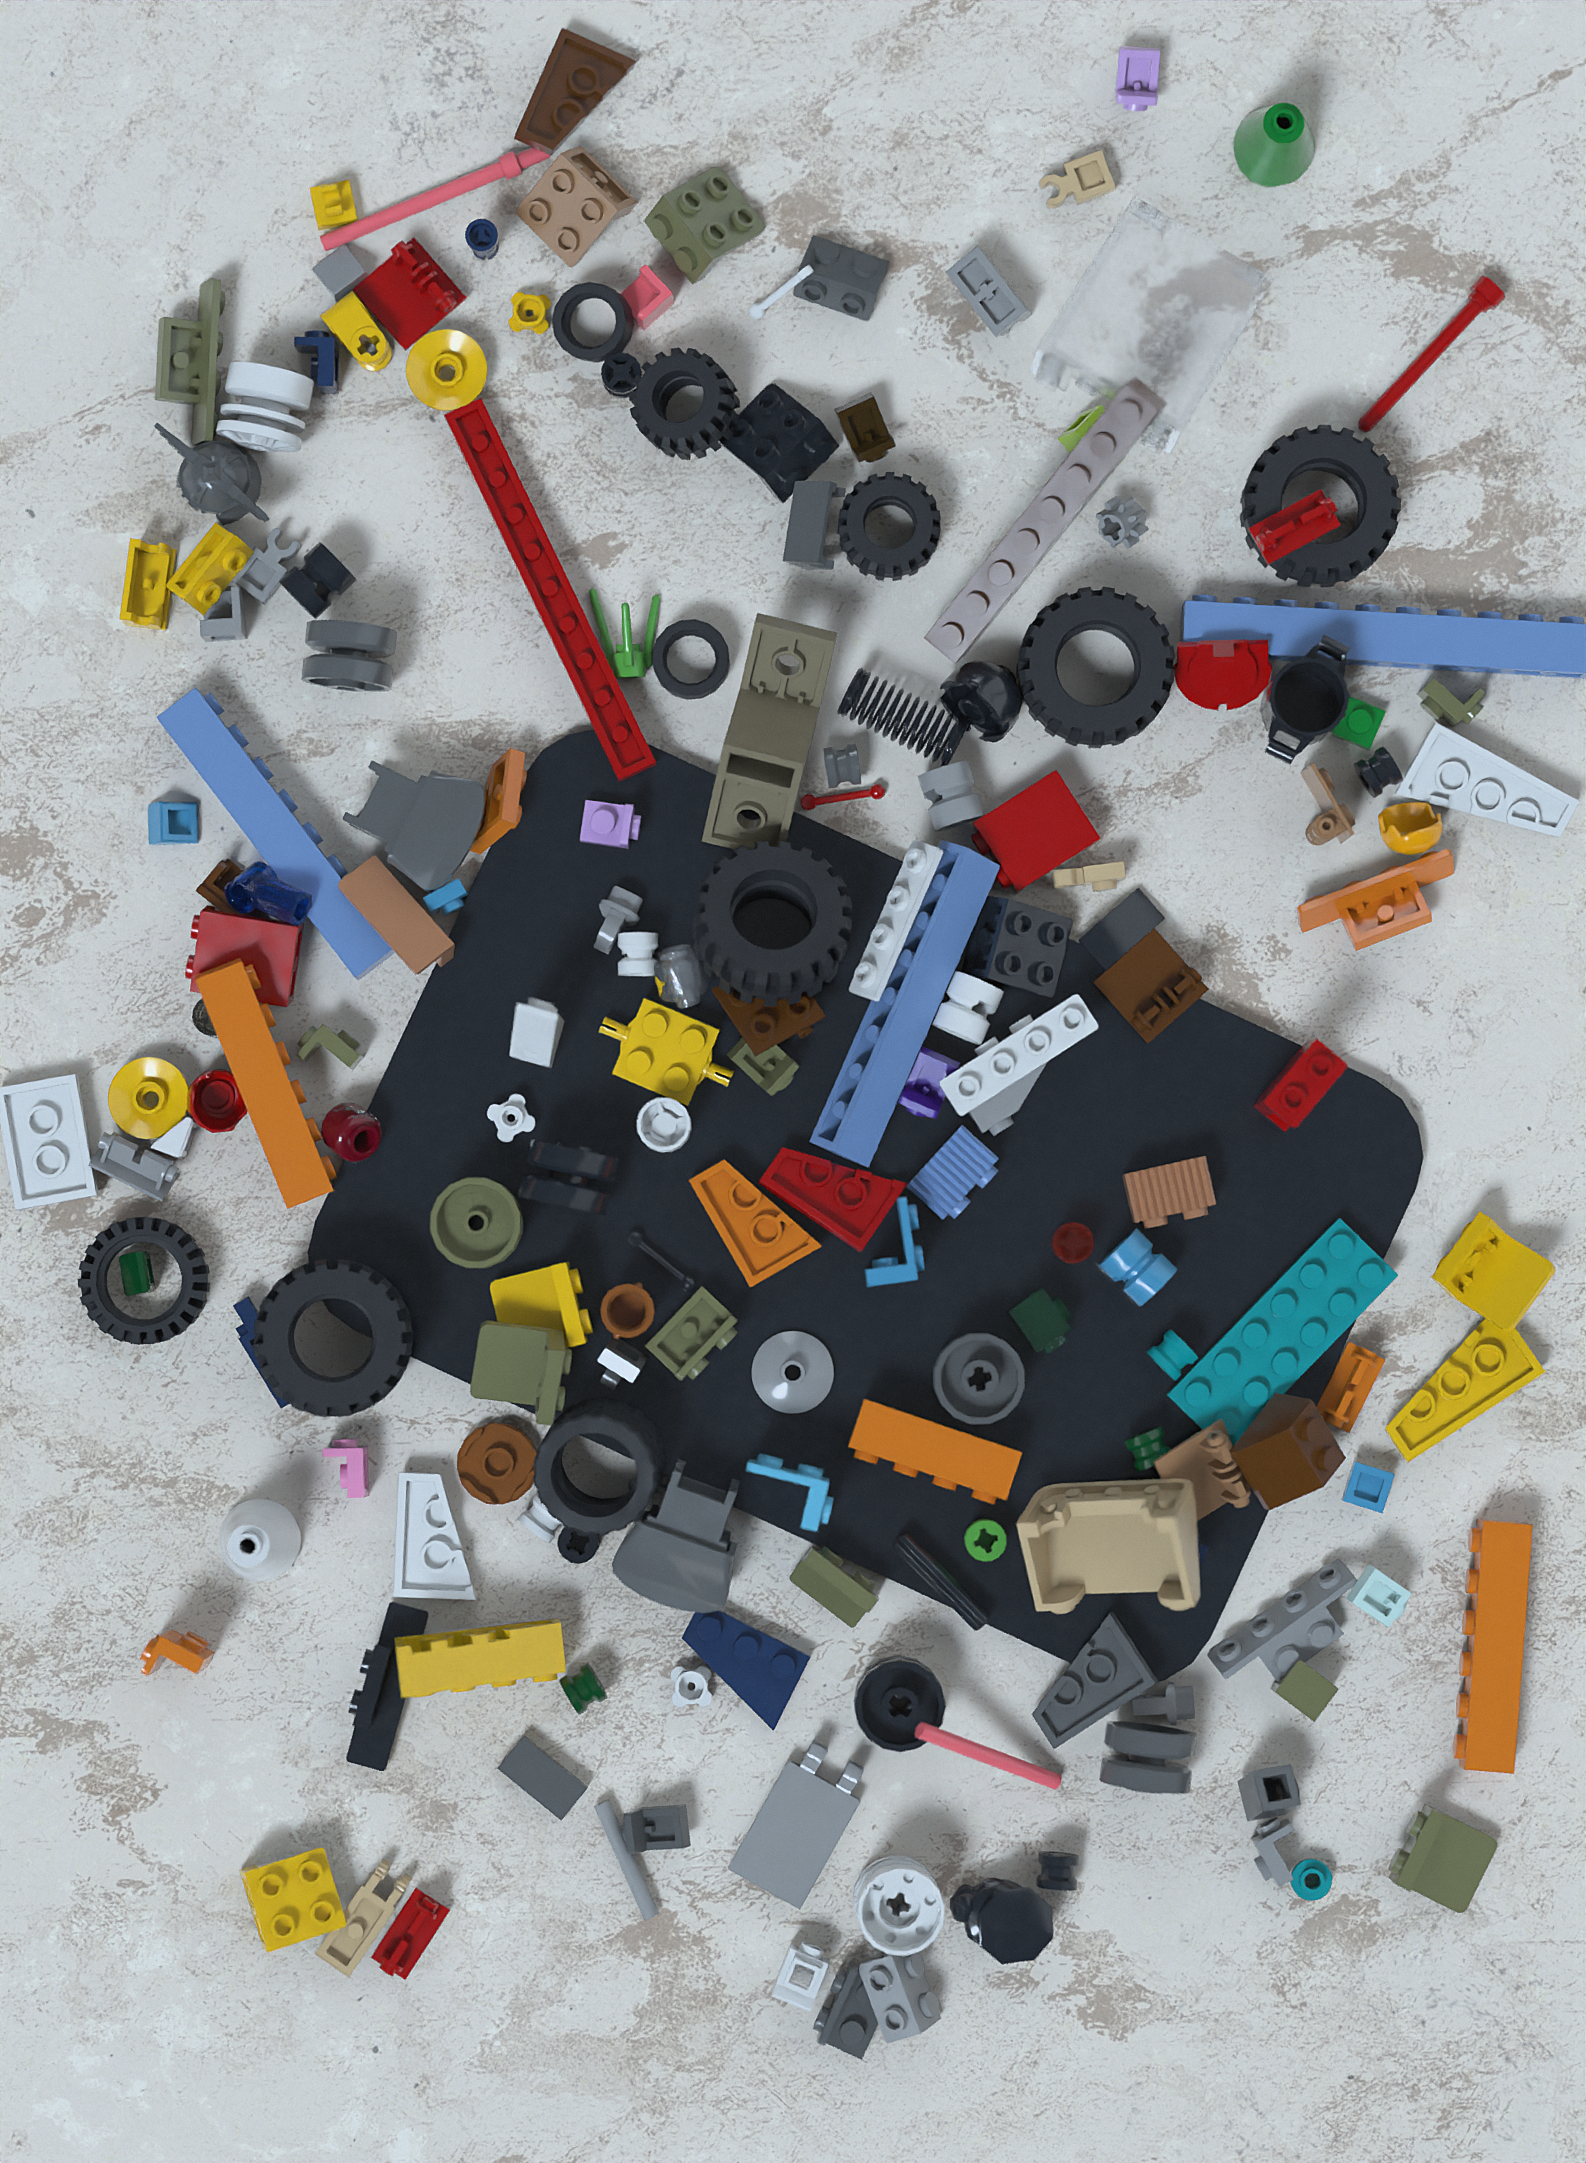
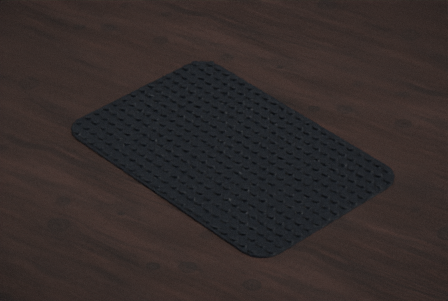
M594 730L568 734L543 749L527 770L526 782L520 791L519 805L522 806V815L518 825L514 829L511 828L490 846L466 897L465 906L461 908L448 936L454 943V957L442 967L437 963L435 964L367 1109L380 1122L382 1129L381 1142L377 1150L363 1161L350 1162L344 1159L337 1173V1178H335L332 1184L333 1191L328 1193L315 1220L307 1252L309 1263L323 1259H343L364 1264L383 1275L400 1293L409 1311L413 1331L410 1357L471 1384L480 1325L485 1321L498 1322L490 1292L491 1283L498 1279L569 1262L570 1270L578 1269L583 1292L577 1294L580 1310H588L593 1333L586 1334L587 1343L565 1348L572 1351L569 1374H561L560 1386L565 1387L564 1405L562 1411H555L553 1422L563 1414L564 1410L572 1405L580 1404L583 1400L609 1398L610 1400L624 1401L628 1403L627 1405L635 1409L638 1408L643 1412L644 1416L649 1421H652L656 1427V1432L661 1437L664 1445L665 1466L662 1473L668 1477H672L677 1461L680 1459L686 1461L682 1475L727 1492L732 1479L738 1480L740 1484L732 1504L733 1507L821 1548L826 1546L838 1556L952 1608L894 1550V1541L904 1532H909L990 1614L991 1618L986 1623L987 1625L1071 1664L1086 1643L1094 1636L1107 1616L1114 1612L1158 1681H1164L1191 1665L1211 1638L1269 1510L1263 1508L1251 1486L1249 1488L1251 1491L1249 1496L1250 1502L1246 1506L1236 1508L1233 1503L1227 1502L1197 1521V1534L1201 1535L1199 1542L1208 1547L1204 1563L1199 1562L1200 1597L1194 1607L1179 1611L1162 1605L1159 1602L1158 1592L1084 1594L1082 1600L1068 1613L1055 1614L1052 1611H1036L1016 1523L1034 1494L1039 1489L1048 1485L1161 1479L1156 1466L1136 1472L1133 1465L1135 1460L1134 1454L1126 1448L1124 1440L1151 1428L1162 1426L1165 1433L1163 1436L1164 1444L1166 1447L1173 1449L1202 1431L1166 1394L1337 1218L1344 1221L1384 1260L1417 1188L1424 1158L1419 1126L1402 1098L1377 1080L1347 1067L1297 1127L1293 1128L1290 1126L1286 1132H1283L1258 1111L1253 1104L1300 1050L1302 1045L1200 998L1147 1044L1093 983L1105 971L1079 942L1069 938L1056 990L1052 998L996 981L982 980L1004 992L995 1013L988 1014L986 1017L990 1025L982 1044L994 1037L1000 1043L1013 1034L1009 1027L1024 1017L1030 1015L1033 1020H1036L1075 994L1080 996L1098 1024L1097 1030L1046 1063L1019 1110L1010 1116L1014 1122L1012 1125L994 1136L990 1130L981 1134L969 1114L960 1116L947 1096L944 1098L936 1119L929 1116H916L897 1101L894 1112L888 1121L869 1167L843 1158L809 1141L871 1002L870 999L850 992L849 986L903 861L804 815L793 812L786 842L792 843L791 849L799 852L802 847L814 851V860L819 863L822 859H825L833 866L832 878L841 876L846 885L845 895L851 899L852 925L847 953L843 963L838 966L836 976L831 982L823 981L821 991L813 995V998L826 1017L812 1025L814 1031L807 1037L800 1038L798 1034H795L777 1044L785 1054L799 1065V1068L794 1072L791 1083L783 1090L777 1091L771 1096L726 1055L742 1036L712 992L713 988L720 985V978L717 977L711 980L703 970L704 961L697 959L694 950L695 939L692 938L696 894L700 893V883L706 873H713L714 863L722 856L727 857L729 860L732 859L733 849L702 842L716 775L648 744L656 765L619 782ZM585 800L625 805V803L633 804L635 807L634 815H641L638 840L630 839L629 849L580 842ZM745 809L740 811L747 819L756 820L760 818V815L754 810ZM614 886L625 889L643 899L637 912L640 918L638 924L630 928L622 927L620 933H658V947L654 950L652 958L658 961L657 977L662 972L667 986L663 987V991L666 992L662 994L661 998L658 994L654 976L618 975V962L624 958L622 950L618 947V937L609 954L594 948L597 935L606 919L601 913L599 904L601 900L608 899ZM767 897L750 901L738 909L733 917V924L736 930L745 940L757 947L769 950L792 947L803 941L810 934L811 924L806 915L794 904L779 898ZM970 937L955 971H962ZM946 991L941 1003L949 1002L950 1000ZM529 998L553 1004L556 1007L555 1009L558 1010L557 1014L564 1020L552 1068L509 1056L517 1003L527 1005ZM644 998H648L720 1029L713 1046L712 1062L734 1070L731 1078L716 1072V1074L730 1079L728 1087L705 1077L697 1085L689 1105L680 1103L685 1107L691 1118L692 1130L687 1142L673 1152L661 1153L651 1149L642 1141L637 1131V1119L640 1110L648 1102L656 1098L668 1097L612 1074L620 1056L621 1041L599 1033L602 1025L617 1031L615 1028L602 1023L605 1016L628 1026L637 1016ZM932 1023L922 1044L923 1047L960 1062L958 1069L977 1058L978 1055L975 1049L981 1046L952 1035L934 1026ZM519 1094L525 1099L524 1107L528 1115L535 1119V1127L530 1132L522 1131L514 1135L513 1140L510 1142H503L498 1138V1128L495 1122L488 1118L487 1111L491 1105H501L507 1102L511 1095ZM509 1114L507 1117L508 1121L513 1122L515 1116ZM962 1125L999 1158L993 1165L999 1171L983 1188L977 1184L973 1186L965 1195L971 1202L955 1219L949 1214L943 1220L940 1219L905 1186L898 1198L906 1197L907 1205H916L919 1229L912 1230L911 1234L913 1246H921L924 1270L917 1271L918 1280L868 1287L866 1286L864 1270L873 1269V1260L897 1257L898 1265L905 1264L896 1201L863 1250L858 1252L758 1183L782 1147L826 1159L831 1163L851 1169L872 1173V1175L892 1181L894 1179L909 1183ZM530 1140L555 1145L557 1141L594 1149L593 1153L619 1159L614 1180L604 1182L588 1178L586 1185L606 1190L610 1195L606 1216L518 1197L522 1176L530 1173L549 1177V1169L532 1166L527 1162L526 1157ZM1198 1157H1206L1216 1205L1207 1206L1208 1215L1184 1220L1183 1212L1167 1215L1168 1224L1144 1229L1143 1221L1133 1223L1124 1187L1123 1174ZM723 1160L727 1161L815 1239L821 1247L750 1287L689 1180ZM465 1178H486L504 1185L518 1199L524 1214V1233L517 1249L505 1261L489 1268H466L449 1261L437 1249L430 1232V1214L437 1197L449 1185ZM480 1215L471 1217L469 1219V1226L474 1227V1231H479L484 1226V1219ZM1136 1228L1153 1244L1151 1251L1153 1255L1162 1253L1178 1269L1141 1307L1123 1291L1125 1285L1123 1280L1115 1282L1099 1266L1108 1254ZM631 1231L640 1232L643 1236V1241L684 1275L693 1276L697 1281L696 1288L690 1292L683 1290L679 1280L639 1247H631L627 1243L628 1233ZM640 1282L642 1289L647 1291L653 1300L655 1310L653 1322L640 1335L629 1338L620 1336V1339L649 1358L633 1383L622 1377L615 1389L612 1390L599 1382L608 1367L598 1362V1359L613 1338V1333L607 1329L602 1321L600 1311L602 1301L607 1293L616 1286L624 1284L635 1285ZM703 1286L738 1319L732 1326L738 1333L722 1350L714 1345L704 1357L709 1361V1364L693 1380L686 1375L680 1381L645 1346ZM330 1298L322 1300L331 1314L354 1331L373 1339L371 1324L365 1313L358 1306L343 1299ZM1355 1321L1302 1374L1284 1395L1310 1399L1317 1407ZM1169 1329L1177 1334L1198 1356V1359L1193 1364H1186L1181 1369V1376L1176 1381L1170 1378L1146 1353L1152 1346H1159L1164 1341V1334ZM799 1331L815 1337L826 1347L833 1362L834 1378L829 1393L816 1407L802 1413H784L771 1408L759 1397L752 1381V1364L758 1349L769 1338L782 1332ZM967 1333H987L1006 1341L1018 1353L1024 1368L1025 1388L1018 1405L1006 1417L990 1424H970L953 1417L939 1403L933 1388V1367L939 1352L951 1340ZM792 1364L785 1369V1376L791 1381L797 1380L801 1375V1370L797 1365ZM975 1370L974 1375L970 1377L971 1383L976 1386L982 1385L986 1379L985 1374L981 1370ZM865 1398L1021 1451L1022 1455L1007 1499L1004 1500L997 1497L995 1504H991L971 1497L972 1488L958 1484L956 1491L933 1484L934 1476L925 1472L918 1471L915 1478L894 1471L895 1462L879 1457L878 1463L873 1464L853 1457L856 1449L848 1447V1443L863 1399ZM511 1403L535 1414L534 1405ZM585 1433L580 1435L634 1460L629 1450L611 1436L601 1433ZM764 1454L783 1459L782 1467L797 1471L799 1464H805L823 1469L822 1477L830 1479L826 1496L833 1498L828 1523L819 1522L817 1531L801 1528L810 1486L747 1471L746 1467L749 1459L757 1461L758 1455ZM987 1518L995 1521L1002 1527L1006 1534L1007 1544L1004 1552L998 1558L983 1562L969 1554L965 1546L964 1535L972 1522Z

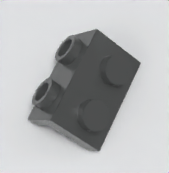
M813 235L798 272L807 265H810L814 272L794 286L793 295L848 316L869 321L890 261Z

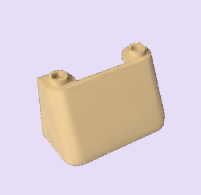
M1153 1479L1052 1484L1039 1489L1034 1494L1016 1523L1036 1611H1052L1055 1614L1068 1613L1082 1600L1084 1594L1158 1592L1159 1602L1176 1611L1194 1607L1200 1597L1196 1499L1193 1484L1189 1480Z

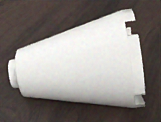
M251 1499L237 1505L227 1514L219 1531V1549L226 1565L240 1577L252 1581H267L285 1573L295 1562L301 1548V1530L294 1516L284 1505L269 1499ZM248 1538H251L255 1541V1550H253L250 1547Z

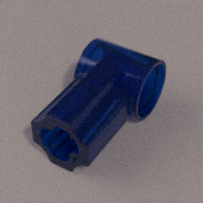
M259 861L253 862L229 881L224 890L227 901L238 912L247 914L256 908L297 927L306 920L307 914L312 907L311 894L278 880L273 869Z

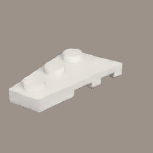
M399 1472L393 1597L476 1600V1594L442 1475L439 1473Z

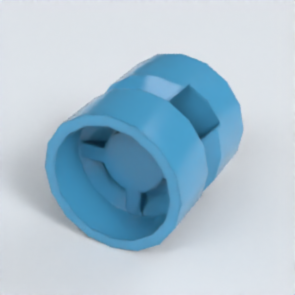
M1136 1228L1108 1254L1099 1266L1115 1282L1123 1280L1125 1282L1123 1291L1141 1307L1178 1269L1162 1253L1153 1255L1151 1253L1153 1244Z

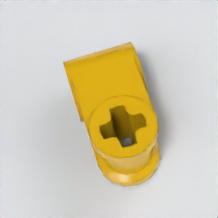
M350 291L319 315L338 341L345 345L359 365L365 370L376 372L388 366L392 358V348L383 333L373 322V317L353 291ZM369 343L378 350L373 356L364 348Z

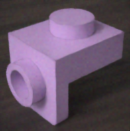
M1119 46L1115 98L1116 103L1123 104L1124 109L1146 111L1148 105H1157L1160 49Z

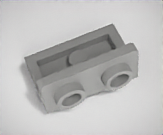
M916 1952L907 1956L886 1953L882 1957L865 1961L858 1966L884 2040L887 2043L922 2034L941 2019L939 2002L929 1987L924 1973V1962L919 1953Z

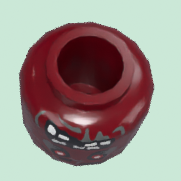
M341 1103L333 1107L326 1114L322 1122L321 1135L325 1145L339 1157L350 1162H360L369 1158L377 1150L382 1138V1129L377 1118L362 1106L355 1103Z

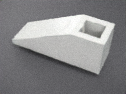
M529 998L527 1005L517 1003L509 1056L552 1068L564 1025V1020L557 1014L558 1010L555 1009L556 1007L553 1004Z

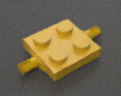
M648 998L643 999L637 1016L628 1026L605 1016L602 1023L615 1028L617 1031L602 1025L599 1033L621 1041L620 1056L612 1074L687 1106L697 1085L705 1077L728 1087L730 1079L718 1075L716 1072L731 1078L734 1070L712 1062L713 1046L720 1029Z

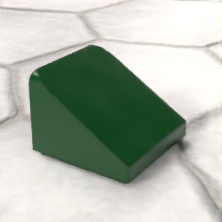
M139 1251L120 1256L119 1266L125 1295L132 1296L154 1292L156 1287L150 1253L148 1251Z

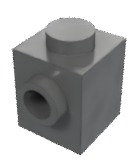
M1291 1764L1252 1771L1237 1781L1247 1822L1286 1815L1301 1805L1299 1786L1294 1778Z

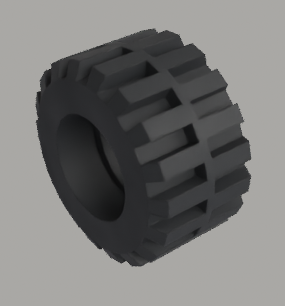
M678 347L671 348L670 356H666L663 352L654 355L657 362L651 365L647 361L641 367L645 371L642 377L636 375L632 382L637 387V391H630L629 401L635 406L630 408L632 418L637 422V428L658 450L661 449L665 455L672 458L677 454L681 460H690L691 453H694L700 459L707 456L706 449L710 447L716 452L722 447L719 444L722 437L729 440L733 432L729 429L730 424H738L739 415L734 409L740 408V399L735 394L737 389L734 383L718 363L705 353L701 355L696 349L688 348L685 354ZM687 386L703 387L704 398L702 405L692 418L683 422L667 421L666 409L668 402L678 390Z
M886 472L885 476L878 477L876 473L868 476V480L864 483L859 481L854 486L853 491L846 495L839 512L838 535L842 552L846 553L847 560L852 566L855 564L859 568L860 573L865 576L868 574L874 575L875 580L884 581V578H892V581L901 580L904 575L908 574L910 577L916 574L922 565L925 567L930 561L933 552L935 553L938 545L941 516L940 510L936 508V500L932 494L929 495L926 492L925 485L920 481L918 484L911 481L912 477L903 474V477L894 476L895 472ZM885 505H892L903 509L913 521V534L906 544L892 549L882 548L874 544L865 532V521L871 511Z

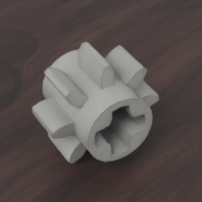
M1115 496L1105 503V509L1096 514V517L1100 520L1098 524L1099 535L1109 542L1112 548L1122 542L1127 549L1140 541L1139 536L1149 529L1145 525L1146 510L1134 502L1133 497L1121 502Z

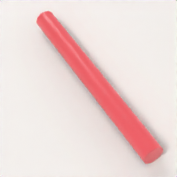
M920 1722L916 1728V1738L1055 1790L1060 1786L1062 1777L1059 1773L924 1722Z

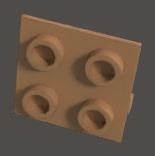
M1313 762L1301 772V775L1324 814L1308 825L1305 832L1306 838L1311 844L1316 846L1323 845L1335 837L1339 839L1340 843H1343L1355 834L1351 828L1355 825L1354 818L1344 803L1338 806L1330 792L1335 789V786L1327 771L1323 767L1318 770Z
M1222 1419L1214 1422L1154 1460L1161 1479H1186L1193 1484L1197 1521L1227 1502L1233 1503L1236 1508L1244 1507L1250 1502L1249 1496L1251 1491L1249 1483L1230 1453L1233 1444Z

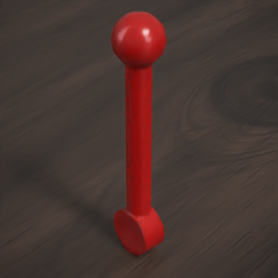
M874 784L870 789L814 797L811 794H806L801 799V806L806 811H812L817 805L867 797L879 800L884 797L885 788L881 784Z

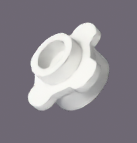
M519 1094L511 1095L509 1100L501 1105L493 1104L488 1108L487 1116L495 1122L498 1128L497 1136L503 1142H510L513 1140L514 1135L522 1131L530 1132L535 1127V1119L528 1115L524 1107L525 1099ZM509 1114L515 1116L513 1122L508 1121L507 1117Z
M700 1665L696 1669L687 1670L682 1666L675 1667L671 1672V1679L674 1681L675 1692L671 1697L673 1704L677 1707L696 1703L702 1707L707 1706L712 1700V1694L708 1691V1680L711 1678L710 1669L704 1665ZM690 1682L695 1684L694 1690L687 1688Z

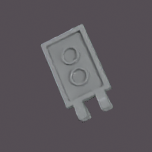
M816 1740L812 1741L800 1765L788 1759L728 1866L730 1871L798 1909H801L861 1802V1799L852 1795L851 1792L860 1780L864 1768L849 1760L836 1785L815 1774L828 1752V1747Z

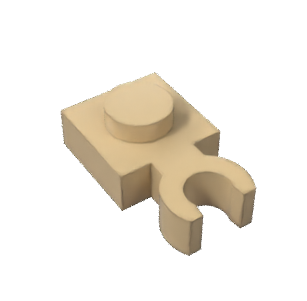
M1102 150L1063 164L1065 173L1063 177L1051 174L1044 176L1039 181L1040 189L1054 186L1059 192L1058 196L1047 200L1046 205L1048 209L1060 207L1066 197L1073 195L1076 204L1080 205L1112 193L1116 189Z
M1124 861L1089 865L1081 868L1055 870L1052 873L1054 889L1092 885L1093 892L1117 889V882L1123 881L1126 878Z

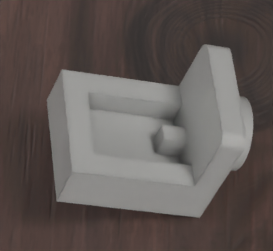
M1275 1817L1256 1828L1258 1834L1253 1836L1251 1840L1260 1856L1253 1860L1264 1880L1267 1881L1273 1878L1274 1882L1280 1887L1293 1880V1877L1274 1842L1292 1833L1294 1828L1288 1819L1279 1821L1278 1817Z

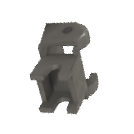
M372 760L368 768L374 771L379 778L359 818L345 812L342 819L349 823L351 827L386 843L384 849L389 853L387 862L430 894L450 879L461 866L473 846L485 809L484 788L477 781L439 773L435 770H432L428 777L421 775L418 782H415Z
M678 1459L662 1505L653 1504L649 1511L644 1510L642 1516L632 1524L612 1561L613 1573L625 1586L661 1605L682 1611L699 1613L718 1611L726 1604L732 1580L735 1551L738 1543L730 1541L731 1531L725 1530L724 1527L740 1481L732 1479L728 1492L683 1476L682 1472L686 1461Z

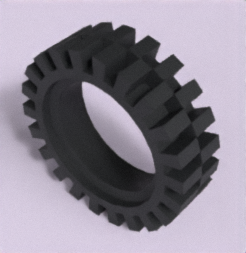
M152 1217L127 1218L124 1221L110 1225V1228L101 1231L95 1237L94 1243L88 1245L85 1253H87L84 1261L80 1262L79 1266L81 1279H78V1288H81L82 1292L80 1300L82 1306H86L88 1310L87 1315L90 1320L95 1321L102 1332L112 1335L114 1339L136 1345L164 1342L186 1331V1328L197 1320L200 1310L204 1309L207 1302L205 1300L206 1293L210 1289V1283H208L209 1266L205 1263V1254L202 1248L197 1246L196 1240L192 1235L187 1234L177 1224ZM140 1242L155 1243L165 1248L174 1256L182 1276L181 1290L173 1306L164 1314L145 1320L133 1318L123 1313L112 1301L107 1287V1273L113 1259L125 1247Z

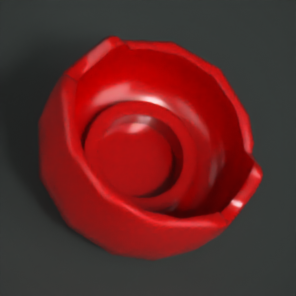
M225 1069L203 1072L196 1077L187 1091V1110L197 1125L209 1132L220 1133L234 1130L239 1121L248 1112L233 1073Z

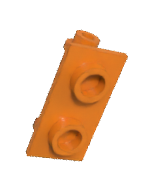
M1348 1341L1317 1405V1409L1325 1422L1350 1433L1385 1359Z

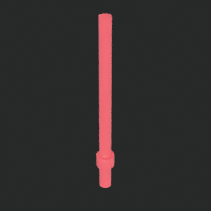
M533 147L515 155L513 151L498 157L499 162L319 237L327 252L503 177H506L507 180L521 175L522 169L551 157L549 154Z

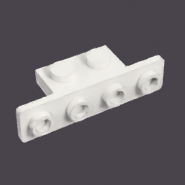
M916 840L911 843L895 883L887 896L882 913L871 933L859 966L854 972V977L849 986L850 992L876 1002L880 1000L943 855V850Z
M1078 994L1071 996L1036 1020H1033L1030 1015L1024 1017L1009 1027L1013 1033L1011 1036L1000 1043L994 1037L975 1049L978 1055L977 1058L940 1081V1087L960 1116L967 1114L1098 1029L1097 1022Z

